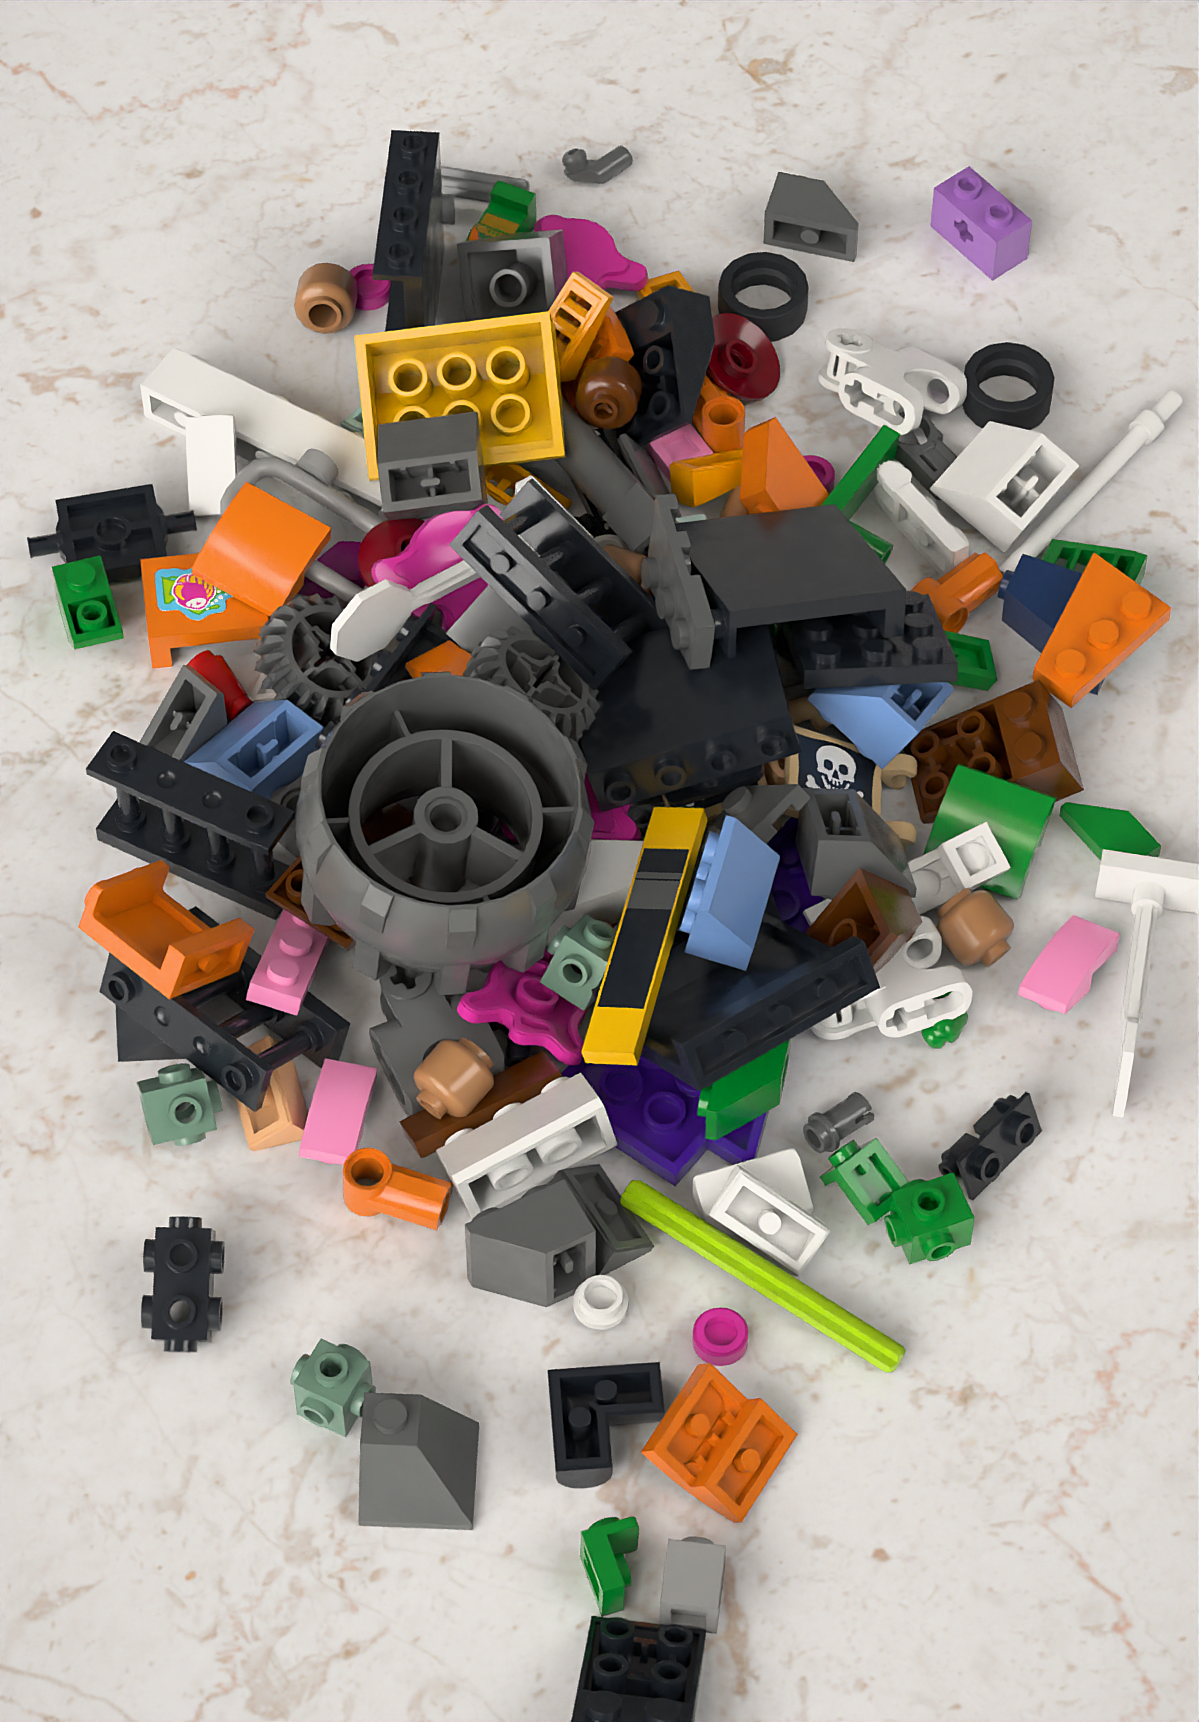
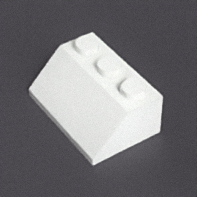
M579 1073L571 1078L561 1077L553 1080L542 1089L540 1095L523 1104L512 1103L503 1107L494 1115L493 1120L475 1130L468 1128L458 1131L449 1137L445 1142V1146L437 1149L436 1152L469 1215L473 1219L485 1209L492 1207L501 1208L522 1197L530 1189L552 1181L559 1170L576 1168L618 1144L604 1105L584 1076Z

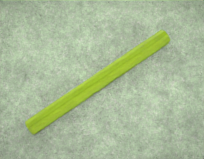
M632 1180L626 1186L620 1198V1203L625 1208L886 1373L894 1372L900 1365L906 1350L898 1342L643 1181Z

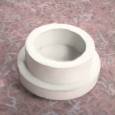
M592 1276L579 1285L574 1293V1313L578 1320L587 1327L598 1330L612 1328L618 1325L628 1312L629 1299L627 1292L618 1281L610 1276Z

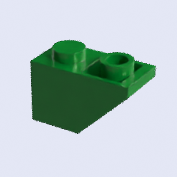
M101 555L52 566L59 610L68 641L74 650L123 639V630Z
M791 1039L701 1090L697 1116L706 1117L705 1139L718 1140L780 1104L790 1060Z

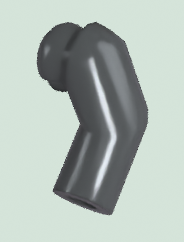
M620 145L598 160H587L586 152L575 148L563 155L562 163L566 167L564 174L574 182L603 184L633 164V159L630 152Z

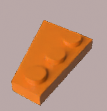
M1093 553L1034 667L1032 680L1036 681L1039 679L1052 695L1072 708L1169 621L1171 607L1096 553Z

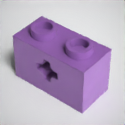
M970 166L934 187L930 226L992 281L1028 258L1032 220Z

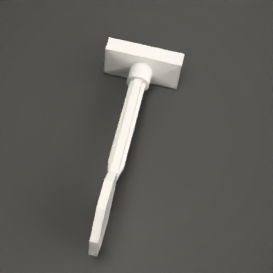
M532 475L516 483L515 495L528 480L533 478L593 538ZM518 535L536 553V551L520 535ZM463 560L419 583L410 590L406 586L385 579L356 594L332 624L330 649L337 656L358 662L385 648L402 628L413 610L451 593L480 576Z
M1103 849L1095 898L1131 903V910L1135 915L1122 1008L1125 1031L1113 1104V1116L1124 1117L1137 1029L1143 1018L1156 919L1162 915L1163 909L1199 914V864Z

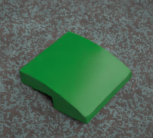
M959 763L939 808L923 855L937 849L942 843L987 822L1011 868L980 887L1017 900L1022 895L1036 849L1041 846L1057 797Z

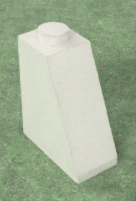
M591 839L590 857L586 873L581 881L575 909L564 911L549 928L546 946L550 945L554 936L563 925L571 929L585 914L595 920L606 921L611 925L620 921L643 841Z

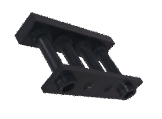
M533 478L526 482L499 514L504 521L486 505L474 514L449 544L594 691L601 687L633 652L626 645L638 635L668 627L666 620L660 619L657 614L655 600ZM518 535H520L540 555V557ZM554 571H556L576 591V593H574ZM592 607L612 627V629H610L590 608Z
M113 731L86 767L87 775L116 787L117 793L116 801L96 827L97 840L150 864L162 860L170 866V873L276 920L283 911V908L267 899L265 893L290 865L274 859L272 850L294 820L295 811Z
M196 906L188 910L210 928L220 925ZM249 946L239 972L172 999H168L123 962L109 953L99 990L105 997L254 1112L262 1108L273 1070L301 1054L321 1069L325 1058L339 1061L351 1024L309 991L306 993L297 1016L246 1000L251 979L262 957ZM222 995H226L244 1009L242 1012L218 1025L198 1010ZM264 1024L283 1040L256 1055L238 1041L237 1038Z

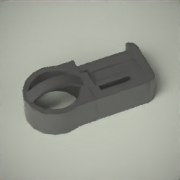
M904 411L899 413L902 418H905ZM923 414L920 426L911 431L918 443L906 444L899 441L895 459L904 465L935 499L941 500L930 488L955 461L957 456L942 442L943 434L934 426L931 419Z

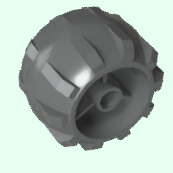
M449 671L421 672V677L397 682L375 693L373 691L362 692L342 707L341 720L330 731L320 749L308 755L296 811V845L299 847L304 870L301 903L312 924L327 926L337 924L340 929L356 942L354 969L375 981L385 975L392 964L414 971L434 973V982L438 995L465 994L469 970L485 967L501 960L507 967L524 973L544 957L549 928L564 911L575 909L581 881L586 873L590 857L591 836L595 821L591 818V809L584 784L588 764L577 742L567 736L564 737L548 716L533 705L534 698L510 685L503 687L479 678L451 675ZM414 796H421L414 809L412 826L369 846L367 845L361 827L369 818L392 803ZM476 805L483 807L500 819L515 836L523 852L478 828V810ZM409 878L411 884L404 882L403 880ZM467 879L480 886V888L458 892L465 885Z

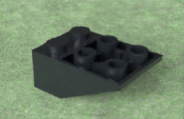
M668 285L615 312L634 352V355L628 362L638 371L642 381V394L637 411L630 422L621 428L615 429L616 441L619 439V435L626 433L642 447L692 422L715 344L710 297L707 295Z
M591 1616L571 1722H695L706 1630L687 1628L678 1624L662 1625L630 1621L622 1617L606 1618Z

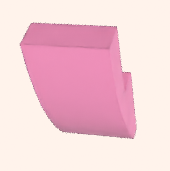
M1073 915L1057 931L1037 957L1022 981L1018 995L1037 1002L1045 1009L1066 1014L1090 991L1092 974L1117 951L1120 933Z
M325 1058L306 1120L299 1157L315 1159L328 1164L344 1165V1161L349 1154L359 1148L364 1131L365 1116L376 1086L378 1068Z

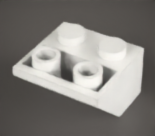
M989 421L932 485L930 490L1005 553L1079 467V464L1042 433Z

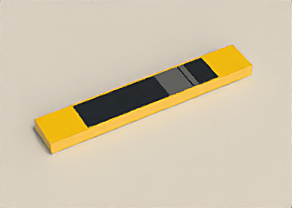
M653 808L581 1052L585 1063L638 1066L708 821L704 808Z

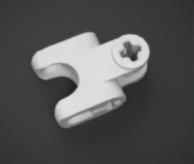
M835 329L827 333L825 346L831 353L829 363L820 368L818 381L826 389L839 393L842 404L851 413L879 427L885 425L903 435L920 426L923 409L945 414L961 407L967 396V381L964 373L956 367L915 347L907 346L894 351L856 330ZM933 379L942 380L948 387L949 397L930 388L931 381ZM899 409H904L905 418L899 415L897 412Z
M920 916L923 922L916 929L913 937L876 973L880 988L838 1011L837 1013L841 1015L842 1019L840 1022H837L835 1013L812 1026L811 1030L816 1036L827 1040H838L877 1025L880 1032L887 1037H902L934 1026L935 1023L943 1019H954L968 1010L972 1001L973 991L958 968L947 966L925 970V968L937 963L942 949V937L930 918ZM922 939L918 944L910 946L914 941ZM947 992H951L948 996L944 998L935 999V997L941 996Z

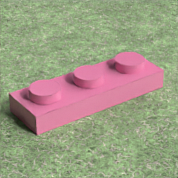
M283 909L251 979L246 1000L297 1016L330 938Z

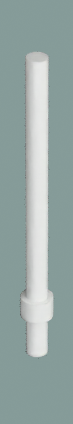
M1168 390L1150 410L1141 411L1129 424L1130 431L999 567L1000 572L1003 575L1006 570L1014 572L1022 554L1036 558L1143 444H1151L1164 430L1163 423L1182 404L1181 396L1173 390Z

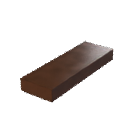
M541 1051L494 1075L493 1087L467 1116L455 1117L445 1113L441 1119H438L423 1109L399 1122L406 1138L420 1158H425L435 1153L437 1149L445 1146L447 1139L458 1131L468 1128L475 1130L493 1120L494 1115L503 1107L512 1103L523 1104L540 1095L542 1089L547 1084L561 1078L562 1074L548 1055Z

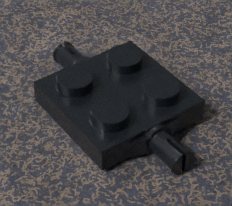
M153 484L57 499L55 500L58 514L56 533L31 538L27 537L30 558L60 553L62 560L65 563H70L101 555L108 582L142 576L140 559L167 557L166 545L168 535L193 530L197 531L193 510L164 515L163 510L156 503Z

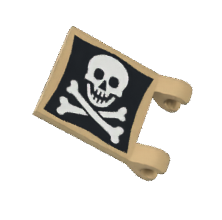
M793 725L802 753L785 757L784 784H799L801 788L854 789L881 817V780L890 788L903 789L907 784V776L910 778L916 776L917 761L911 755L897 754L882 770L872 759L863 756L855 745ZM792 806L783 813L797 819L799 817V811L794 810ZM885 821L899 836L905 853L906 844L913 845L916 842V829L914 825L904 821Z

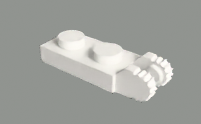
M895 460L883 461L882 465L879 464V468H877V481H879L880 485L877 486L875 491V501H878L881 509L892 519V522L941 576H944L968 558L969 543L960 529L953 528L945 520L930 497L923 496L912 484V473L907 468H904V465H901L900 462H895Z

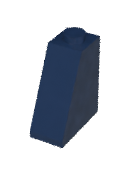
M1022 554L1015 571L1006 570L999 586L997 598L1004 600L1002 621L1042 653L1083 573ZM1105 678L1089 693L1098 695Z

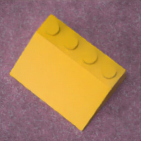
M549 311L355 336L369 481L379 480L377 465L379 424L476 411L479 419L484 467L565 458L555 324Z

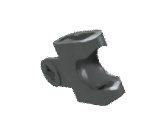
M394 964L391 965L385 975L379 978L382 990L380 1005L387 1022L369 1028V1035L376 1057L406 1115L411 1116L424 1109L416 1099L421 1091L415 1083L414 1072L443 1039L459 1041L462 1037L467 1038L479 1046L493 1061L494 1066L490 1069L493 1076L505 1070L504 1054L489 1024L470 1023L458 1014L457 1006L461 997L465 994H457L446 998L445 995H438L433 973L414 971Z

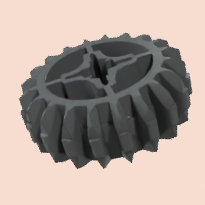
M316 593L310 595L306 600L301 596L294 598L287 605L278 607L271 614V619L261 627V632L258 634L261 639L256 643L253 652L261 658L256 662L254 670L267 675L262 681L261 689H273L276 693L274 701H290L317 723L320 721L325 728L331 721L338 724L341 720L342 707L358 685L366 689L373 679L369 675L370 671L384 650L381 649L358 662L337 656L330 649L332 624L344 609L340 608L337 596L328 598L323 602L319 594ZM326 655L330 657L326 662L324 661L320 666L314 667V664L317 661H320Z
M511 626L506 631L497 629L493 634L488 635L484 642H479L471 653L472 657L466 665L467 668L463 676L479 678L503 687L510 685L534 698L533 705L548 716L564 737L567 736L578 742L583 736V731L589 729V726L596 719L594 714L600 705L595 698L599 691L597 689L594 691L531 628L526 629L524 632H521L515 626Z

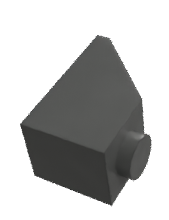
M778 172L765 210L763 244L855 262L859 223L825 181Z

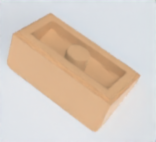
M267 1035L247 1048L258 1055L279 1043V1041ZM292 1059L273 1070L261 1109L254 1112L236 1098L248 1147L252 1151L302 1140L308 1112Z

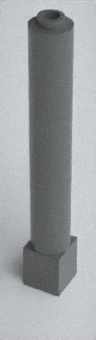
M562 395L565 458L554 460L601 512L602 518L628 548L648 558L655 497L647 491Z

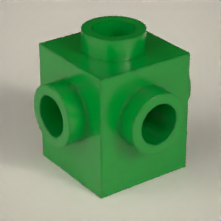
M952 1172L928 1181L924 1179L912 1180L902 1185L897 1191L892 1192L890 1214L884 1217V1222L892 1245L895 1248L901 1246L909 1264H913L925 1259L928 1261H938L948 1257L956 1249L971 1245L975 1217Z

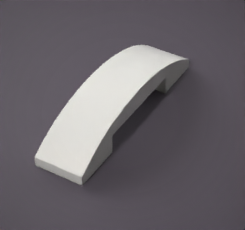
M987 822L942 843L937 849L908 862L917 888L916 897L912 898L919 915L923 916L943 906L963 889L969 888L972 891L1011 868ZM831 899L824 900L803 911L810 926L832 901Z

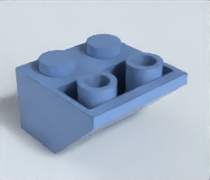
M948 682L816 688L807 700L817 708L823 719L834 724L855 744L863 756L872 759L883 770L922 730L954 691V688Z
M288 700L253 702L184 762L269 799L278 788L290 785L303 775L308 755L319 750L315 747V744L324 727Z
M726 815L720 834L709 832L680 931L690 934L685 953L746 971L755 946L780 855L737 818Z

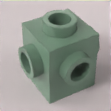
M587 914L571 929L563 925L547 949V952L552 954L553 958L540 983L585 1011L595 1000L591 990L602 983L616 936L615 930L607 923L595 920Z
M188 1063L174 1064L158 1071L159 1077L136 1082L148 1134L153 1145L174 1141V1145L177 1146L194 1144L206 1138L205 1132L217 1130L213 1113L223 1111L218 1086L214 1080L206 1082L203 1072L197 1067L190 1069V1064ZM186 1102L183 1106L177 1107L179 1104Z
M322 1338L311 1355L303 1354L300 1357L290 1379V1383L294 1387L297 1415L304 1417L314 1425L325 1427L344 1437L348 1435L357 1418L362 1417L364 1392L376 1393V1387L372 1385L370 1361L359 1350L350 1345L339 1344L336 1346Z

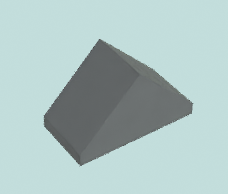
M183 665L142 736L140 743L184 762L227 725L224 694L190 665Z

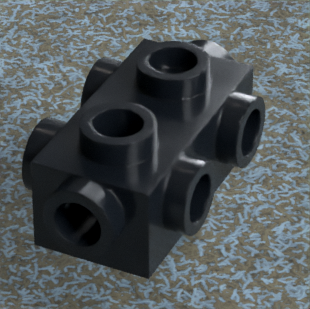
M169 1217V1227H156L155 1239H145L143 1269L144 1272L154 1273L153 1295H143L141 1327L151 1329L152 1340L164 1341V1352L197 1353L198 1342H212V1330H221L223 1301L222 1297H213L214 1274H223L225 1244L224 1241H215V1230L212 1228H202V1218ZM177 1301H184L190 1307V1315L184 1322L177 1323L171 1318V1307Z

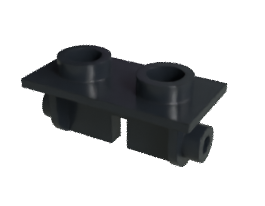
M1025 1092L1019 1099L1012 1095H1009L1006 1099L998 1098L993 1103V1106L973 1125L975 1133L981 1135L979 1138L965 1133L950 1149L942 1153V1162L938 1165L942 1175L953 1172L956 1178H961L969 1199L974 1200L991 1182L995 1181L1000 1173L1025 1148L1030 1146L1034 1139L1042 1132L1030 1093Z

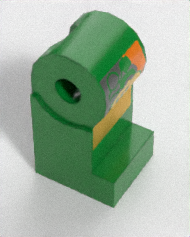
M498 180L490 192L488 207L479 222L470 230L466 241L513 233L532 232L537 222L536 193Z

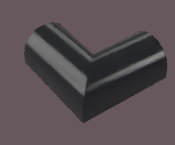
M660 1362L548 1370L555 1474L558 1483L565 1487L581 1489L596 1487L606 1483L613 1474L609 1426L654 1423L662 1420L665 1410Z

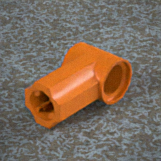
M706 371L692 422L713 453L743 448V435L745 432L744 405L737 398L728 396L712 379L708 371Z
M973 553L937 581L932 577H926L918 582L911 591L922 595L929 594L943 629L958 633L965 625L969 613L998 592L1003 574L1000 572L997 562L987 553Z
M375 1148L357 1149L349 1154L344 1161L343 1199L351 1212L366 1217L383 1213L436 1231L442 1225L448 1210L453 1183L391 1164L390 1159L385 1153ZM365 1178L378 1181L377 1184L372 1186H362L356 1182Z

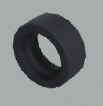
M757 252L748 253L734 259L722 271L718 284L719 314L733 313L745 317L758 326L771 342L784 339L794 334L804 323L808 308L809 291L806 274L796 262L780 254ZM767 285L784 291L791 299L786 304L777 308L762 310L743 304L735 296L741 290L750 286Z
M1009 342L991 344L975 352L965 364L964 375L967 381V396L962 406L965 414L975 425L984 428L991 421L1031 430L1039 426L1049 414L1055 376L1050 363L1038 351L1023 344ZM1005 375L1017 377L1028 382L1036 390V393L1025 400L1008 402L997 400L987 395L979 385L991 377Z

